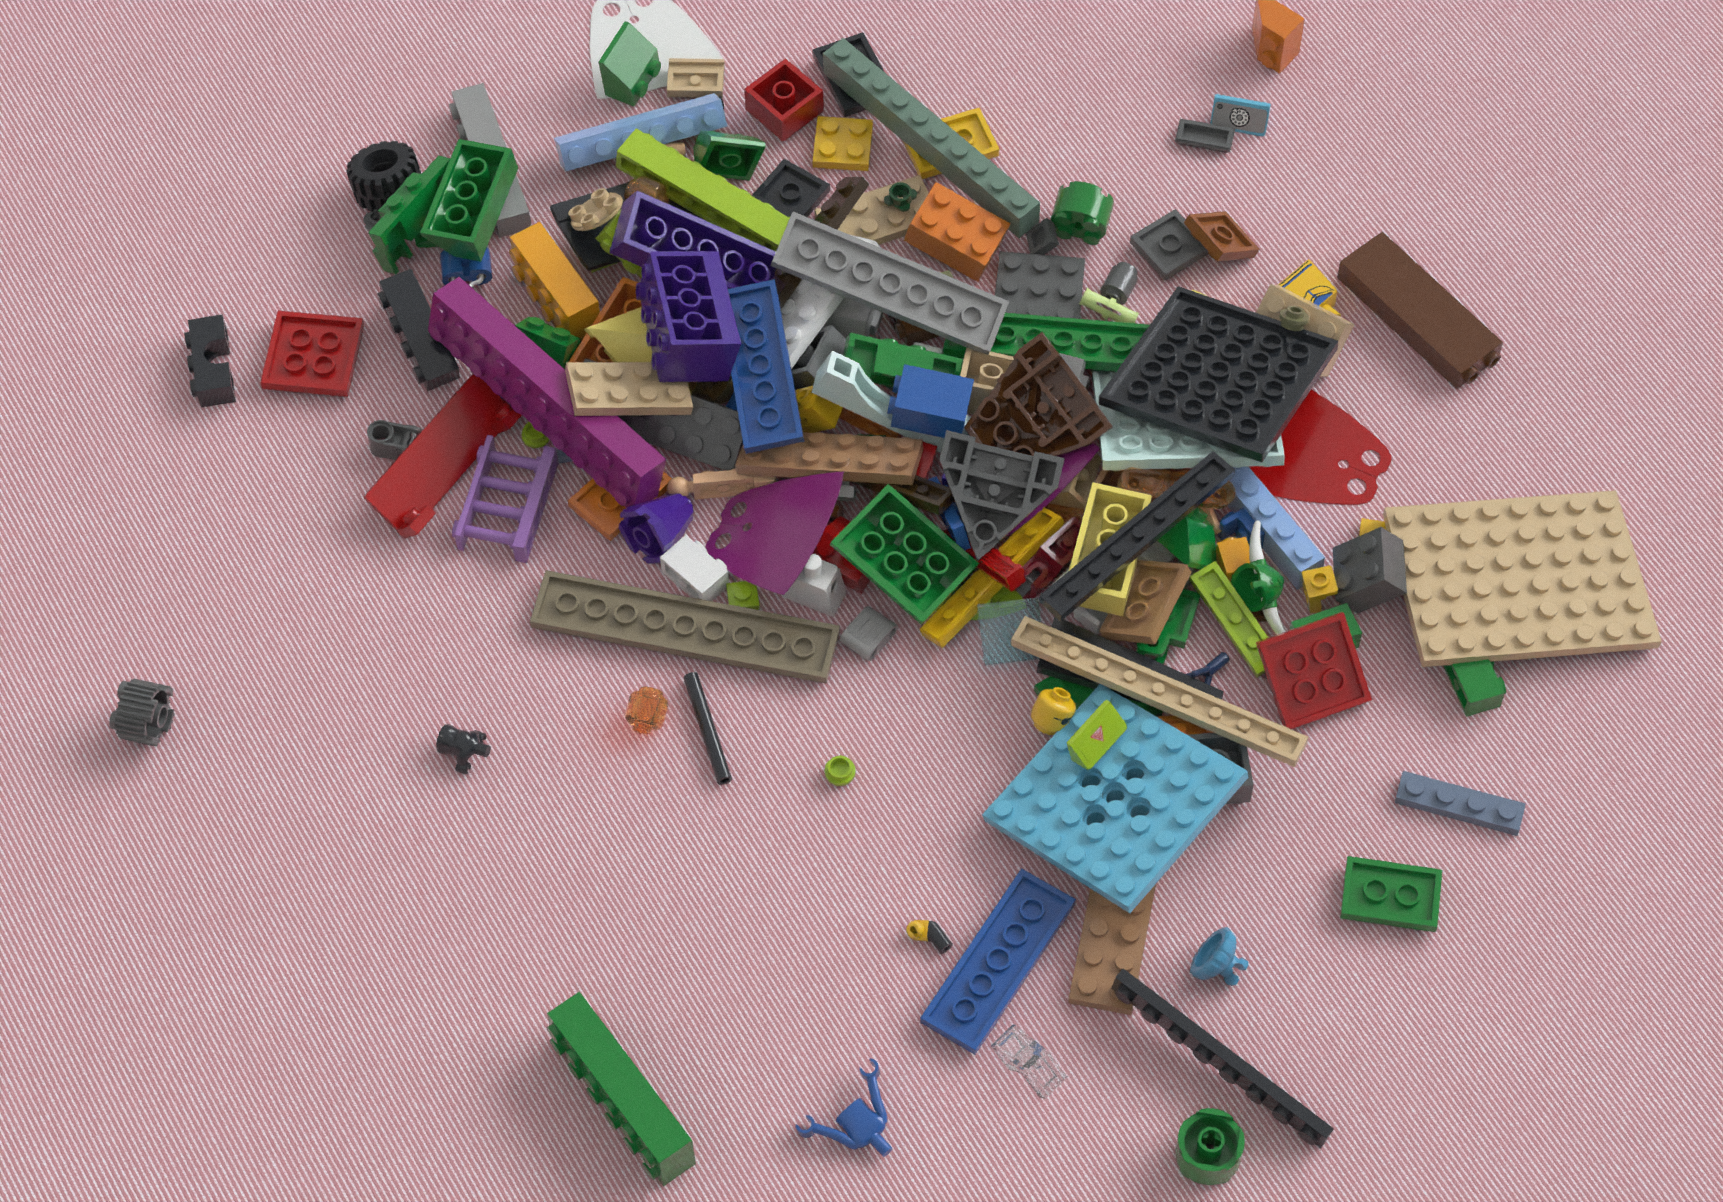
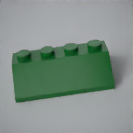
M458 139L420 231L421 236L454 257L481 262L518 171V165L512 149Z

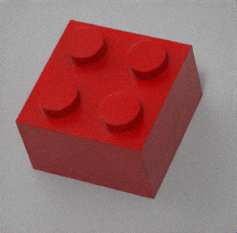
M786 58L744 89L745 110L782 142L824 111L823 90Z

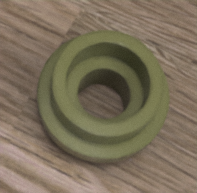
M1288 306L1287 309L1280 311L1281 326L1285 329L1301 331L1309 321V315L1301 307Z

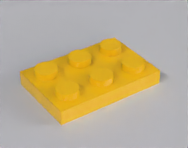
M980 107L941 118L943 122L986 158L991 159L999 156L1000 149ZM903 141L917 174L922 179L942 174Z

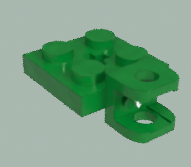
M1183 589L1156 644L1137 643L1136 652L1144 656L1145 654L1156 656L1154 660L1164 664L1169 651V645L1184 649L1201 597L1198 592Z

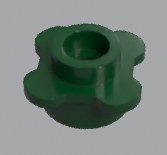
M898 182L890 187L889 195L884 197V203L887 206H894L899 208L900 211L906 212L910 209L911 201L917 198V192L911 189L908 184Z

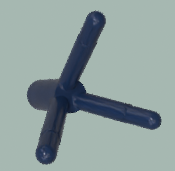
M1221 652L1203 668L1194 670L1186 675L1193 678L1203 675L1206 677L1204 683L1211 685L1213 675L1230 661V658L1225 652Z

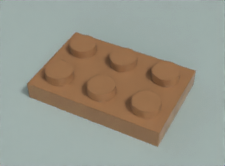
M1137 559L1124 614L1119 616L1108 613L1099 630L1101 635L1111 640L1155 645L1191 574L1188 565Z

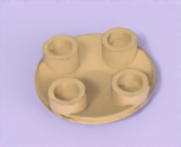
M605 188L597 189L591 194V199L582 205H577L570 209L568 215L571 218L572 227L577 231H587L603 225L613 218L622 207L623 199L621 195L612 192L608 193Z

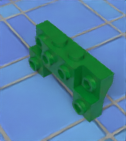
M438 155L422 174L413 172L378 210L382 218L368 234L376 246L372 252L385 272L396 275L399 269L395 262L400 257L410 259L413 256L404 239L412 241L420 233L450 158Z
M851 332L846 338L843 356L859 363L864 373L873 383L892 388L895 376H902L904 364L960 376L963 362L961 358L927 351L923 346H906L898 344L894 339L885 338L881 340Z

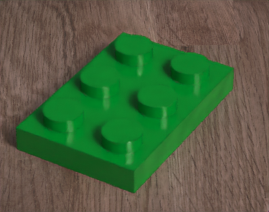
M1347 856L1340 918L1436 932L1443 870Z

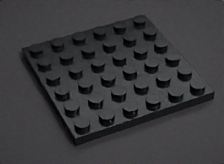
M1178 286L1099 395V405L1262 463L1338 350V340L1305 329L1301 331L1285 329L1281 326V321Z

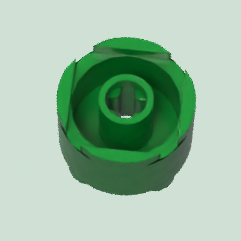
M1074 181L1070 182L1069 187L1064 188V184L1060 186L1050 219L1054 222L1057 237L1065 240L1077 237L1090 245L1099 244L1100 239L1105 236L1114 206L1113 197L1109 193L1108 197L1101 194L1102 188L1086 182Z
M1214 1108L1201 1109L1182 1123L1178 1133L1175 1155L1180 1172L1184 1177L1203 1185H1217L1228 1182L1236 1173L1241 1163L1245 1137L1241 1127L1238 1126L1229 1113ZM1206 1145H1213V1149H1208Z

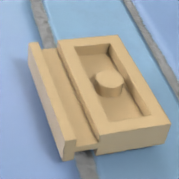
M669 58L667 97L699 98L715 93L723 98L724 59Z

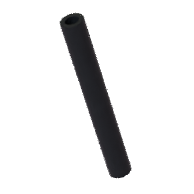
M697 672L688 673L683 679L717 783L719 785L727 784L732 781V776Z

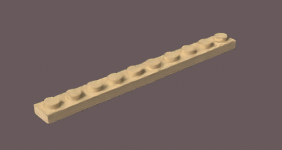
M1024 616L1011 639V646L1292 767L1296 766L1307 745L1308 736L1027 616Z

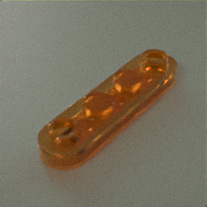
M1129 467L1119 476L1117 485L1121 489L1152 495L1151 501H1154L1186 473ZM1228 481L1216 491L1221 499L1215 497L1213 493L1198 507L1226 508L1235 498L1236 492L1233 484ZM1128 482H1132L1135 488H1132Z

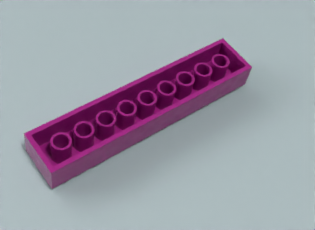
M460 277L433 293L428 332L433 339L441 342L456 359H460L476 377H480L487 383L495 394L505 399L515 412L524 416L535 430L542 432L551 440L558 450H562L569 456L578 468L588 473L595 483L606 489L621 506L627 508L631 505L652 500L658 496L666 463L665 457L617 415L575 416L565 369Z

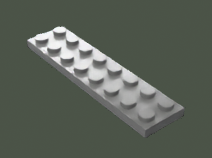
M796 212L791 214L770 265L987 355L991 351L1009 301Z

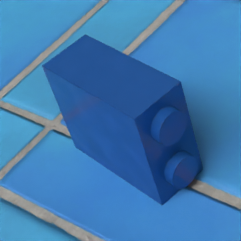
M904 364L902 376L896 375L892 392L897 393V397L891 396L887 414H892L890 427L945 438L946 430L962 434L974 379Z

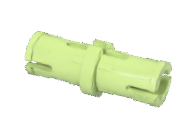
M1086 288L1079 303L1101 314V318L1105 320L1109 318L1116 322L1135 323L1139 315L1138 312H1134L1116 303L1117 299L1113 297L1108 299L1089 290V288ZM1097 302H1100V303H1102V304H1104V305H1106V306H1108V307H1110V308H1112V309H1114V310L1120 312L1121 315H1118V314H1116V313H1114V312H1112V311H1110V310H1108V309H1106V308H1104V307L1098 305Z

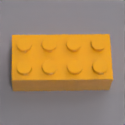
M539 221L510 236L512 249L509 250V254L514 262L512 271L519 282L524 281L532 301L539 302L545 319L548 322L553 321L556 326L555 328H564L582 341L587 333L584 329L592 326L600 313L599 302Z

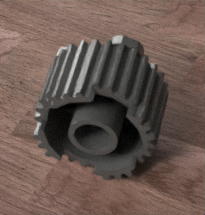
M135 678L131 679L130 682L122 681L117 691V696L120 699L117 703L118 708L112 712L109 719L110 728L117 730L116 734H118L120 739L157 747L158 743H160V740H158V738L160 739V734L163 731L168 732L171 729V723H173L174 709H170L169 697L173 696V688Z

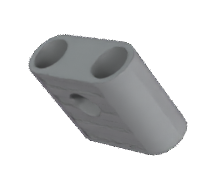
M866 606L843 631L839 641L867 661H871L894 636L898 625L870 606Z

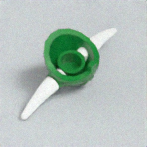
M1257 520L1254 522L1250 537V563H1245L1237 568L1232 575L1231 584L1250 612L1263 611L1269 625L1278 635L1286 632L1278 614L1276 601L1282 592L1284 578L1278 571L1267 565L1266 559H1264L1260 542L1261 522Z

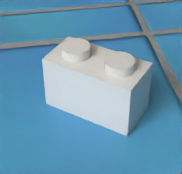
M687 535L660 557L662 573L692 598L713 601L726 589V583H729V571L725 563L720 559L715 560L708 554L707 549L701 542L697 540L694 542Z

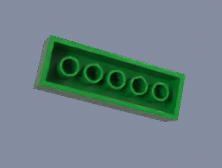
M580 991L547 1013L549 1026L546 1028L552 1037L549 1040L552 1047L559 1056L566 1055L570 1061L568 1067L577 1080L584 1079L588 1085V1088H586L588 1095L596 1105L601 1103L607 1111L605 1117L615 1130L618 1128L622 1130L626 1136L623 1140L633 1155L639 1153L643 1158L644 1163H642V1166L652 1180L658 1178L661 1184L665 1186L694 1166L696 1161L692 1139Z

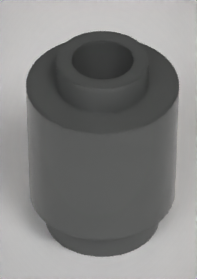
M1119 262L1113 266L1100 289L1101 295L1108 299L1111 297L1117 299L1116 303L1125 304L1138 280L1136 268L1127 262Z

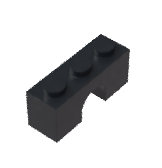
M223 314L188 320L189 332H184L187 349L192 351V355L187 356L189 372L194 373L195 378L190 380L192 396L198 397L201 408L236 402L234 380L229 362L211 363L218 356L230 354L228 330Z

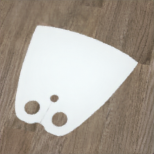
M597 0L593 6L590 25V57L597 99L611 98L605 95L598 62L624 21L631 23L658 50L661 69L659 74L653 77L648 84L647 91L667 86L669 58L723 59L719 51L698 25L672 0H652V3L646 7L637 5L635 0ZM609 3H615L619 5L620 13L612 17L607 16L603 13L604 6ZM632 15L639 18L637 23L630 22L629 19Z

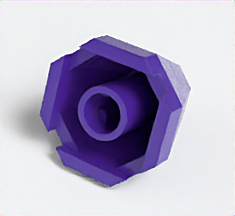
M678 493L631 505L620 513V518L624 519L619 523V530L629 549L635 554L639 550L647 555L642 559L648 564L661 563L660 557L682 538L691 523L694 514L692 502L686 496Z

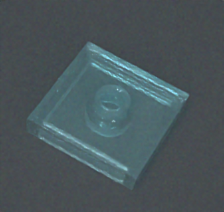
M1038 598L977 605L984 666L1040 659L1011 646V639L1024 616L1041 622Z

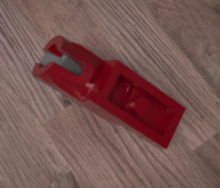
M1075 516L1043 543L1035 555L1023 565L1025 571L1023 574L1026 582L1020 584L1014 590L1023 597L1022 599L1033 601L1071 565L1082 523Z

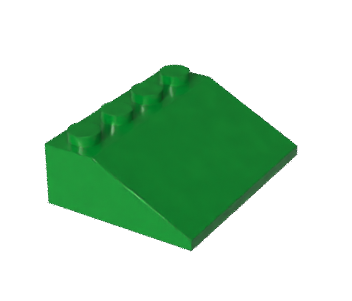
M889 484L830 543L836 551L921 625L971 577L979 564Z

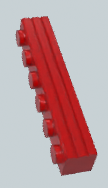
M944 530L943 532L952 539L948 530ZM969 540L971 548L965 551L977 561L972 545ZM992 548L977 561L979 563L978 569L1011 592L1018 588L1020 584L1026 582L1023 567L1018 563L1015 564L1010 557L1002 555L997 548Z

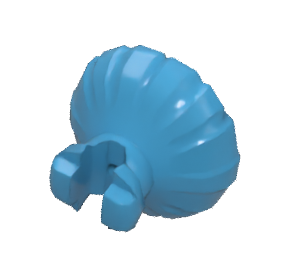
M1222 927L1212 933L1194 955L1190 973L1196 979L1208 980L1220 974L1224 977L1223 980L1227 985L1234 986L1240 979H1238L1237 975L1233 974L1232 968H1238L1239 970L1247 969L1248 961L1242 957L1237 958L1234 955L1237 943L1236 937L1228 927Z

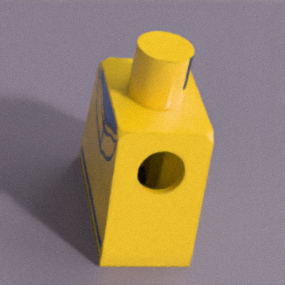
M1309 259L1278 284L1341 317V314L1333 308L1337 297L1336 288Z

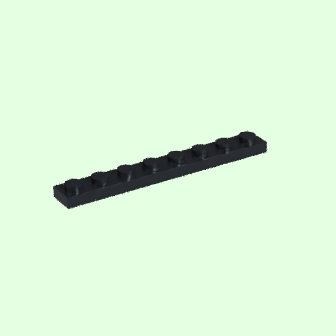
M1212 451L1039 596V602L1059 621H1062L1234 477L1235 469L1217 453Z
M1124 968L1118 973L1111 989L1115 991L1114 993L1119 1000L1125 1004L1131 1003L1140 1010L1145 1020L1152 1024L1157 1023L1166 1030L1167 1035L1178 1044L1183 1043L1193 1051V1055L1204 1064L1209 1063L1219 1070L1220 1076L1230 1084L1236 1083L1245 1090L1246 1096L1256 1104L1262 1103L1270 1109L1274 1118L1280 1123L1291 1125L1298 1131L1299 1136L1310 1145L1315 1144L1322 1148L1333 1132V1127Z

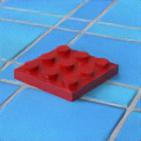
M278 310L260 382L262 389L348 397L364 329L363 318Z
M1344 612L1256 642L1284 727L1293 729L1372 700Z

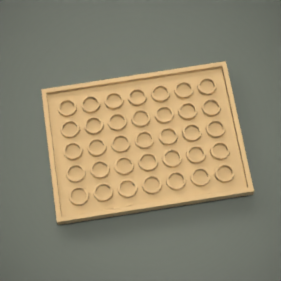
M1616 490L1384 508L1383 518L1386 530L1402 539L1404 543L1407 593L1403 596L1422 667L1444 666L1487 659L1490 662L1656 649L1662 643Z

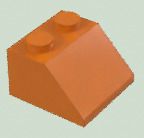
M1256 0L1252 33L1257 60L1265 67L1271 68L1280 74L1300 52L1305 18L1276 0Z

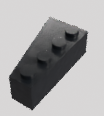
M412 269L379 281L380 292L377 293L378 300L389 317V323L393 332L398 334L402 342L400 345L406 359L410 358L414 365L412 370L418 384L423 383L428 392L459 379V367L454 356L441 342L433 339L428 332L431 308Z

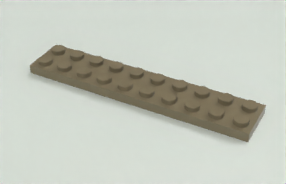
M545 570L530 619L531 628L825 684L828 681L840 634V625Z

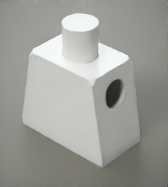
M812 554L796 581L782 597L834 617L846 595V589L840 569L836 565L821 560L818 555Z

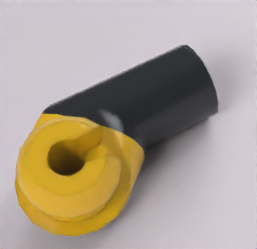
M914 920L906 927V933L910 938L917 941L932 942L940 954L947 952L953 946V943L934 921Z

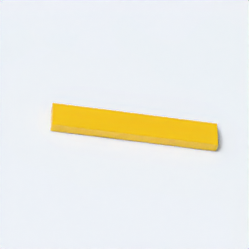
M1044 507L1027 523L1016 530L998 550L1005 557H1010L1015 564L1018 563L1023 567L1037 552L1039 547L1065 523L1061 516ZM978 569L919 631L923 637L943 648L1003 586Z

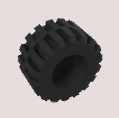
M398 141L374 143L367 148L359 150V153L353 155L351 161L348 162V169L346 170L356 202L363 209L367 208L368 211L372 212L375 209L378 211L413 172L422 174L413 148L411 146L408 147L406 143H398Z

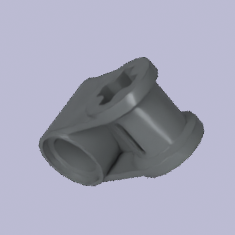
M385 420L374 421L367 429L370 451L376 457L396 460L423 429L414 425H402Z

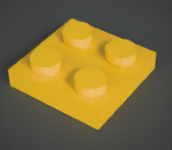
M818 116L812 160L813 168L869 171L873 120Z

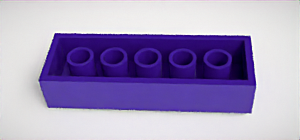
M636 191L623 202L609 251L610 254L640 267L646 264L650 251H718L728 289L772 280L777 269L770 266L775 256V251L640 191Z

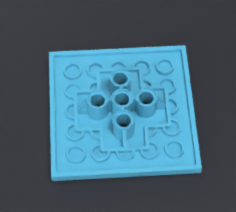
M1099 684L1075 711L1070 722L1053 735L982 816L986 823L1123 910L1131 913L1249 777L1247 770L1106 686ZM1107 699L1125 721L1127 730L1090 770H1086L1071 760L1067 741L1103 701Z

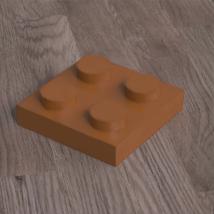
M1226 211L1189 214L1184 221V224L1191 231V235L1201 242L1208 250L1209 256L1217 262L1255 258L1260 250Z

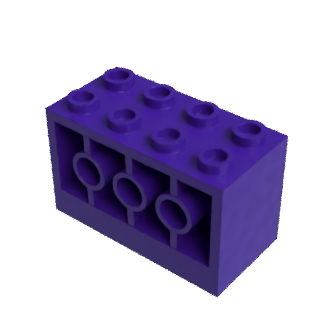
M650 251L646 264L642 265L641 282L636 284V299L641 300V321L646 323L647 326L646 342L647 346L652 348V368L657 370L659 382L728 381L741 346V341L719 252Z

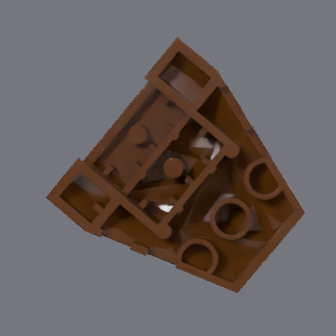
M1043 332L1016 352L1013 356L1014 360L1004 374L1000 375L994 389L988 397L983 399L964 427L970 436L976 437V443L1034 456L1035 451L1053 456L1063 455L1064 453L1091 445L1113 428L1098 404Z

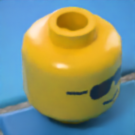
M1055 687L1054 689L1042 690L1039 693L1031 710V719L1036 729L1044 734L1054 735L1070 722L1076 711V705L1073 699L1070 698L1071 695L1068 691Z

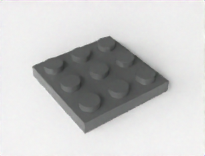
M1000 251L995 296L1009 301L1005 313L1080 319L1081 305L1079 303L1082 298L1085 258Z

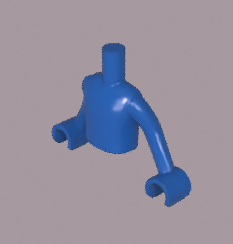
M869 1059L871 1065L875 1067L872 1073H865L862 1068H859L862 1078L867 1081L875 1112L869 1108L862 1098H859L850 1104L835 1120L847 1135L839 1130L815 1123L810 1115H806V1119L811 1123V1127L807 1130H802L796 1124L798 1134L801 1137L809 1138L816 1133L854 1150L863 1148L871 1143L883 1157L887 1156L893 1148L880 1135L885 1129L888 1118L877 1083L880 1069L876 1060Z

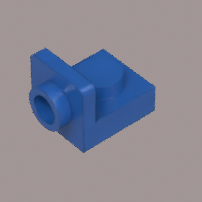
M1245 508L1235 513L1229 512L1220 520L1219 527L1221 532L1218 533V537L1224 540L1235 533L1237 538L1246 537L1248 544H1250L1255 520ZM1260 528V542L1263 549L1265 532Z

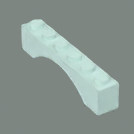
M832 351L817 370L812 393L905 437L923 439V442L936 445L937 452L941 453L944 438L890 427L892 414H887L891 396L870 380L859 363ZM966 415L964 427L970 420L971 416ZM964 428L962 434L969 435Z

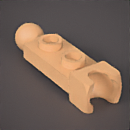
M736 468L728 471H703L701 473H694L693 481H688L684 477L679 476L672 478L667 485V491L669 495L680 493L686 497L689 493H694L695 500L730 497L756 487L774 483L776 478L773 476L741 475L736 473Z

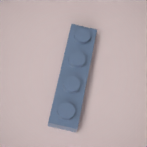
M1406 771L1402 773L1395 799L1396 804L1518 836L1526 803Z

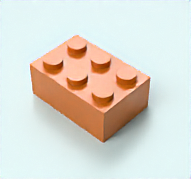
M935 182L912 219L903 241L978 282L1004 240L1011 223Z

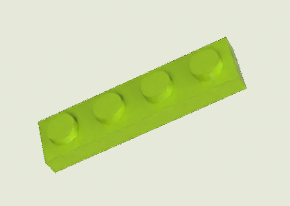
M1214 561L1191 575L1189 580L1251 671L1258 678L1265 673L1256 642L1266 639L1268 636L1217 562Z

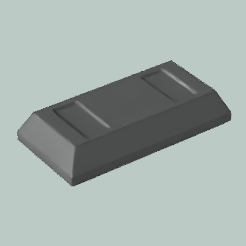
M1180 118L1175 142L1180 145L1228 153L1231 150L1235 128Z

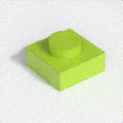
M747 581L726 583L729 605L760 610L756 585Z

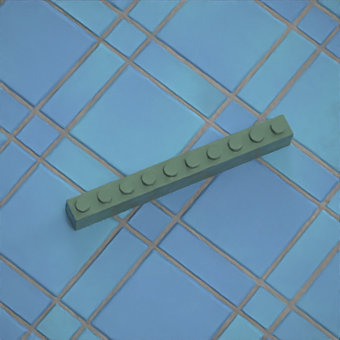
M842 38L823 53L824 74L982 208L1011 223L1008 230L1016 237L1021 238L1039 223L1040 202L847 40Z

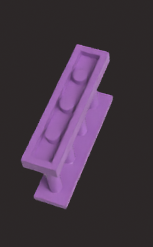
M487 435L484 446L480 445L478 449V465L460 519L454 521L452 537L456 540L457 549L464 551L468 537L510 545V549H513L515 561L527 563L559 464L557 451L554 447L544 446L541 457L537 456L536 459L498 452L495 448L493 436ZM492 463L534 470L535 477L533 481L523 483L488 475ZM484 487L526 495L527 502L525 506L515 508L480 501ZM476 512L515 519L520 523L518 530L512 533L472 526Z

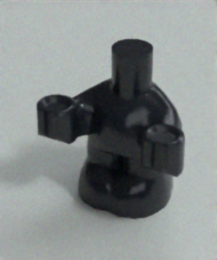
M445 724L441 728L436 743L438 753L457 756L455 770L463 774H468V769H471V763L467 762L468 759L474 754L488 757L491 746L483 743V740H486L487 737L485 733L477 730L470 732L460 730L450 724Z

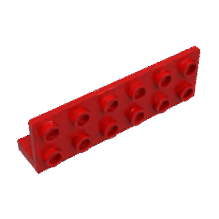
M472 374L367 491L364 499L404 539L418 535L436 514L433 510L435 505L477 459L478 449L480 445L484 446L487 435L495 438L499 433L511 429L522 415L515 412L510 404L495 394L491 387L480 377Z

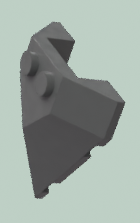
M946 430L939 461L976 559L979 561L1058 488L1065 458L1036 451L1034 456L976 443V437Z

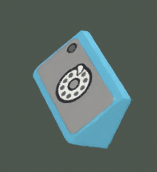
M1215 94L1210 124L1235 128V132L1265 136L1271 104Z

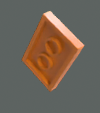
M664 471L658 496L654 499L660 498L667 491V485L672 479ZM593 478L567 500L568 507L609 541H612L620 533L619 523L624 519L620 518V513L626 507L621 506L606 489L598 486Z

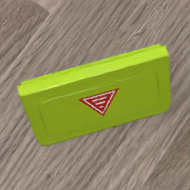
M1107 699L1103 701L1067 741L1071 760L1086 770H1090L1127 730L1125 721Z

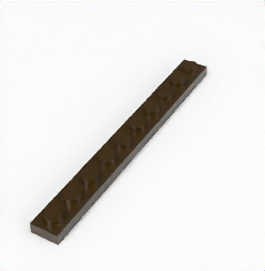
M864 177L843 178L836 185V190L830 199L821 206V211L815 218V221L838 230L869 186V183ZM776 269L773 279H775L780 308L782 309L802 279ZM730 374L728 381L697 382V386L691 394L716 402L732 380V376Z

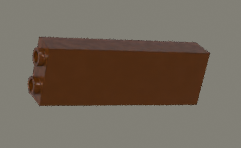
M1383 231L1340 261L1337 278L1456 389L1465 383H1472L1486 367L1489 369L1494 367L1500 360L1503 342Z

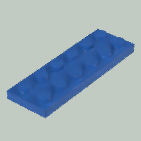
M775 279L728 289L741 341L731 376L745 453L805 442Z
M1021 868L920 1017V1023L976 1055L1075 906L1076 899Z

